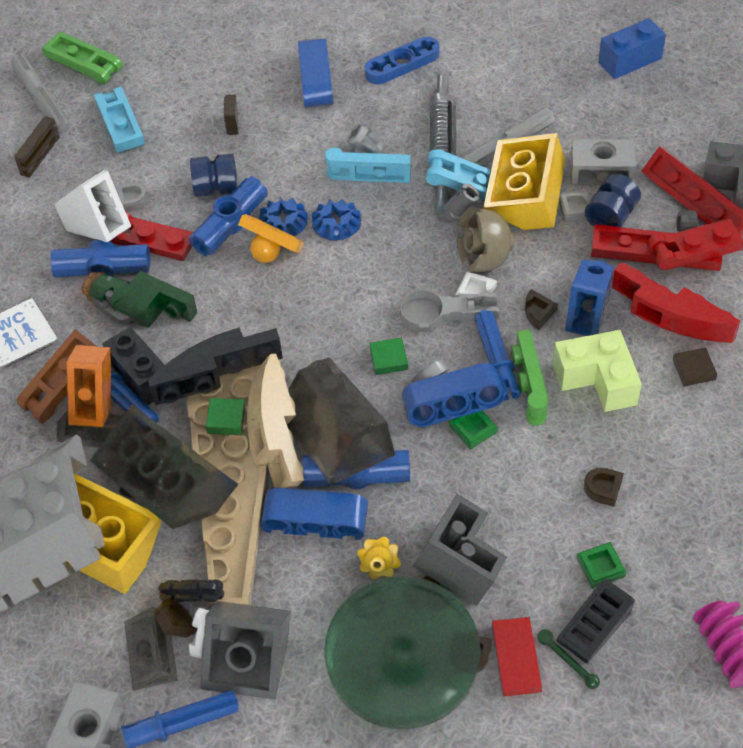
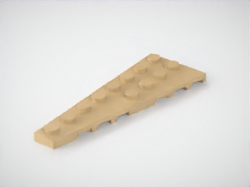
M261 365L243 369L235 374L219 376L220 388L213 389L208 393L187 397L208 580L218 579L223 583L225 594L222 599L217 601L251 605L261 529L260 524L268 477L267 465H254L247 426L248 398L251 384L257 369ZM210 398L245 400L246 406L242 435L207 434L206 421Z

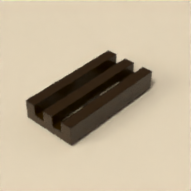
M45 116L14 155L21 176L30 178L60 138L59 135H56L58 132L57 127L53 126L55 124L54 118Z

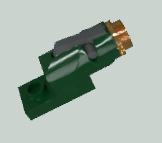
M142 271L131 282L112 277L103 272H91L85 278L82 285V293L87 297V300L120 324L132 321L138 325L150 327L163 310L173 319L183 318L189 322L197 314L194 295Z

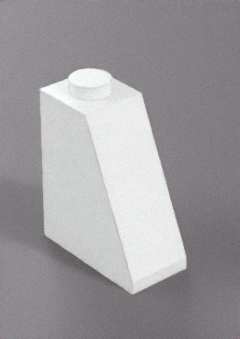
M103 170L82 183L54 204L65 230L71 233L108 242L131 227L107 170Z

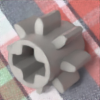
M372 123L369 126L358 124L347 136L346 142L349 143L348 146L350 147L348 152L379 154L384 145L381 142L382 138H380L382 132Z

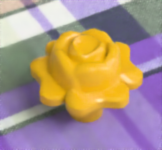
M385 536L377 540L366 539L364 542L365 548H360L357 552L361 560L360 570L362 572H369L370 577L373 579L381 576L392 577L394 575V568L397 569L401 565V560L398 557V545L389 544V539Z

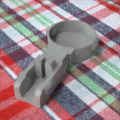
M425 288L415 289L402 299L400 317L407 328L416 332L434 330L442 322H450V320H475V315L483 309H486V311L491 310L494 313L495 319H499L497 294L489 292L448 297L439 296L437 293Z

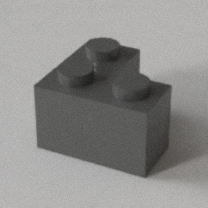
M710 141L703 179L716 189L733 191V202L742 209L743 145Z
M456 494L413 567L477 606L494 583L507 556L475 537L488 512Z

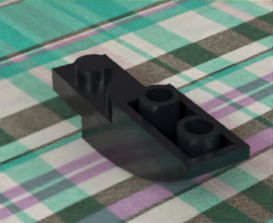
M238 327L210 337L188 348L169 361L148 380L155 406L163 403H173L184 397L204 394L213 389L220 388L219 376L235 374L243 369L262 365L270 354H276L278 360L283 359L277 329L243 337L241 329Z

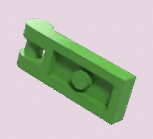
M61 31L42 47L45 57L90 76L96 82L103 85L111 79L110 75L113 72L117 73L123 67L121 60L117 56Z
M531 330L517 331L516 345L511 346L512 361L514 365H520L521 372L518 373V385L521 393L526 392L528 397L526 420L531 425L539 426L546 421L548 396Z

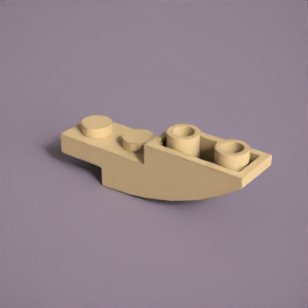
M270 354L257 369L249 393L247 426L250 449L255 466H268L274 488L296 489L304 481L303 467L297 459L293 446V436L287 427V424L296 415L295 403L289 395L285 382V372L280 367L277 355Z

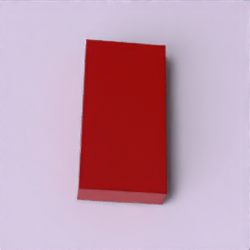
M530 617L492 621L503 697L541 693L542 684Z

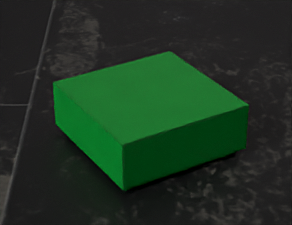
M402 337L369 343L375 375L408 370V361Z
M210 398L206 421L207 434L242 435L246 406L245 400Z
M483 411L458 417L449 422V427L470 450L498 433V427Z
M611 542L577 553L576 558L591 588L598 587L604 579L612 582L626 577L627 572Z

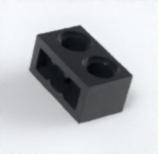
M130 326L103 342L102 345L103 347H110L111 368L122 376V381L143 402L149 405L154 400L148 380L164 366V363Z

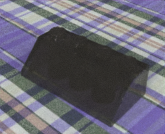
M330 357L316 360L309 366L298 370L288 389L289 395L295 403L296 415L287 424V427L330 485L395 456L387 421Z
M133 404L89 460L172 529L216 514L238 486V483Z

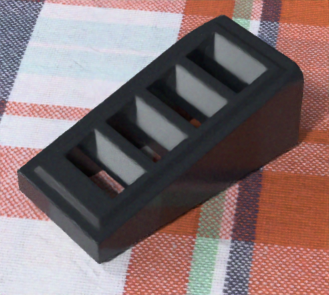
M604 579L558 635L556 642L588 664L631 614L635 603L634 598L609 580ZM595 609L598 610V611L601 612L603 615H605L606 617H608L610 620H609V621L605 620V619H604L603 617H601L599 614H597L596 612H594V610H595ZM586 620L600 630V633H597L583 622ZM575 631L592 642L590 646L574 635Z

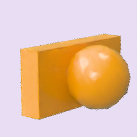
M242 215L238 225L257 234L251 240L250 252L253 258L261 263H271L280 254L281 246L300 253L305 244L303 240L251 215Z

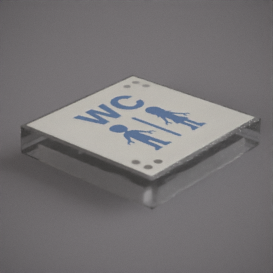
M34 297L0 312V372L2 375L62 345Z

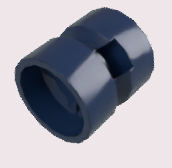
M234 154L217 155L213 161L208 156L190 158L191 179L195 197L211 196L215 190H218L220 194H230L238 187Z
M611 174L608 176L585 207V216L592 226L597 224L622 227L629 214H631L641 199V191L638 185L627 176L621 174Z

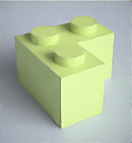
M621 330L555 342L552 365L561 391L595 385L604 412L638 405L642 383Z

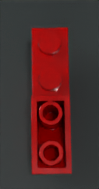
M621 262L614 269L612 289L632 300L630 312L665 330L695 339L732 343L736 339L741 321L730 312L710 303L700 294H696L684 287L676 295L666 286L656 283L638 269L632 268L624 262Z

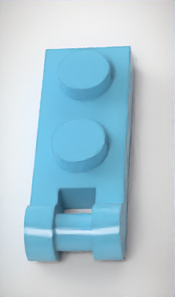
M122 86L113 88V92L104 95L102 92L93 94L97 108L117 153L145 145L143 134Z
M330 148L325 152V160L328 165L326 171L330 179L410 183L411 155L343 152L339 148Z
M431 150L428 153L427 162L430 168L426 173L427 183L434 186L444 185L457 191L464 184H471L479 192V199L485 201L491 174L490 169L442 150Z

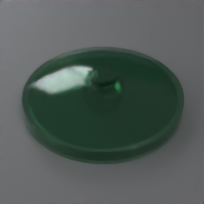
M415 577L381 579L360 588L349 596L336 611L330 622L324 647L329 680L339 699L360 718L372 724L391 729L423 727L437 722L453 712L464 701L474 685L480 660L478 631L473 618L464 604L442 586Z

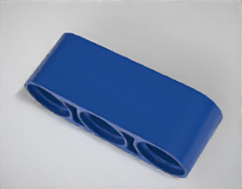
M326 38L298 41L304 107L332 105L333 94Z
M488 363L477 364L413 382L407 385L402 392V400L408 420L417 427H426L494 408L502 403L505 398V390L496 368Z
M272 488L266 492L260 526L268 533H271L272 530L284 531V534L307 536V533L320 534L319 537L342 539L343 536H353L355 540H360L364 537L368 501L364 497L352 493Z

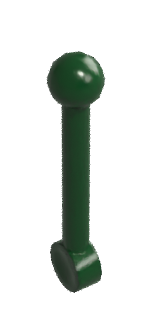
M544 629L538 633L539 643L548 645L585 679V685L589 689L598 688L600 685L599 677L595 674H589L553 641L551 631Z

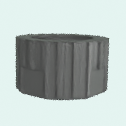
M695 210L678 212L676 219L677 232L698 227Z

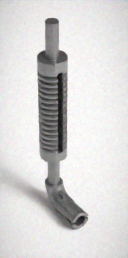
M440 74L437 76V93L430 99V151L438 149L456 156V99L449 94L448 75ZM464 184L450 200L449 187L432 185L437 187V203L434 205L435 215L442 222L458 220L479 199V192L471 184Z

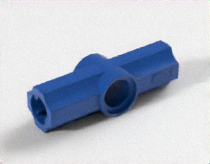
M253 176L245 178L230 195L219 197L214 202V212L189 236L190 244L198 253L204 256L212 255L230 235L242 230L243 227L238 225L242 215H250L268 196L267 188L263 186L259 179Z
M94 240L90 242L88 248L51 250L50 260L53 277L87 275L91 280H96L102 274L114 277V274L139 273L140 271L149 272L150 250L148 244L115 246L110 241Z
M351 446L342 453L303 455L302 458L304 487L346 485L352 489H362L369 484L410 482L409 450L369 452L362 446ZM353 467H362L359 470H351Z

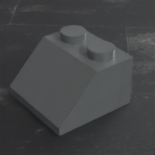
M216 601L205 616L200 689L221 692L233 691L235 694L276 699L288 644L290 610Z

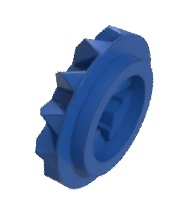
M280 197L278 202L268 201L267 207L260 208L258 219L292 236H296L305 229L308 215L303 203L297 204L294 198L284 201ZM281 211L286 213L285 223H282V220L279 218Z
M329 199L326 205L318 204L317 211L312 212V227L320 237L327 240L347 239L354 235L361 225L360 210H356L354 203L346 204L343 199L335 203ZM333 212L341 218L339 225L332 218Z

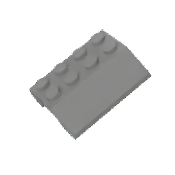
M78 435L67 439L0 477V613L12 606L11 600L14 604H18L42 590L41 583L44 588H47L72 575L70 564L75 571H79L100 559L97 548L105 546L101 527L83 517L74 473L87 467L81 437Z

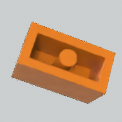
M76 345L67 360L68 425L104 426L111 411L110 347Z

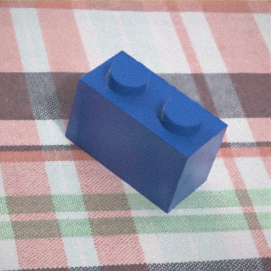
M650 18L601 38L598 63L613 79L619 78L662 59L666 34Z

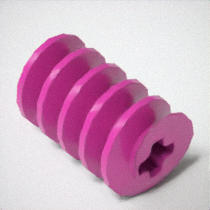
M714 601L698 609L692 619L696 624L700 625L699 631L703 637L707 638L706 644L709 649L715 651L714 658L716 662L723 664L721 671L725 677L730 678L729 686L731 688H738L743 686V630L741 629L743 626V615L734 617L733 614L741 608V605L738 601L731 603Z

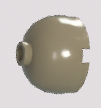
M469 208L464 212L459 223V227H464L463 237H457V250L462 265L467 258L470 266L467 270L468 272L482 273L498 268L504 263L509 255V251L514 247V235L510 232L509 225L495 211ZM469 253H482L475 261L470 260Z

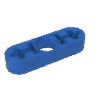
M422 37L372 58L365 64V78L372 84H383L434 62L439 58L440 44L433 37ZM398 59L409 60L406 64H399L395 61Z

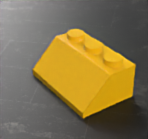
M557 133L498 140L483 206L484 209L497 212L506 222L523 230L554 227L566 157Z
M74 473L83 517L101 527L105 545L99 549L97 548L100 559L79 571L126 594L147 566L162 522V516Z

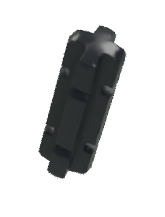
M218 579L208 580V582L206 580H181L180 582L178 580H167L165 583H160L158 587L160 591L159 598L162 601L171 599L177 602H201L202 600L205 602H216L218 599H222L225 594L223 583Z

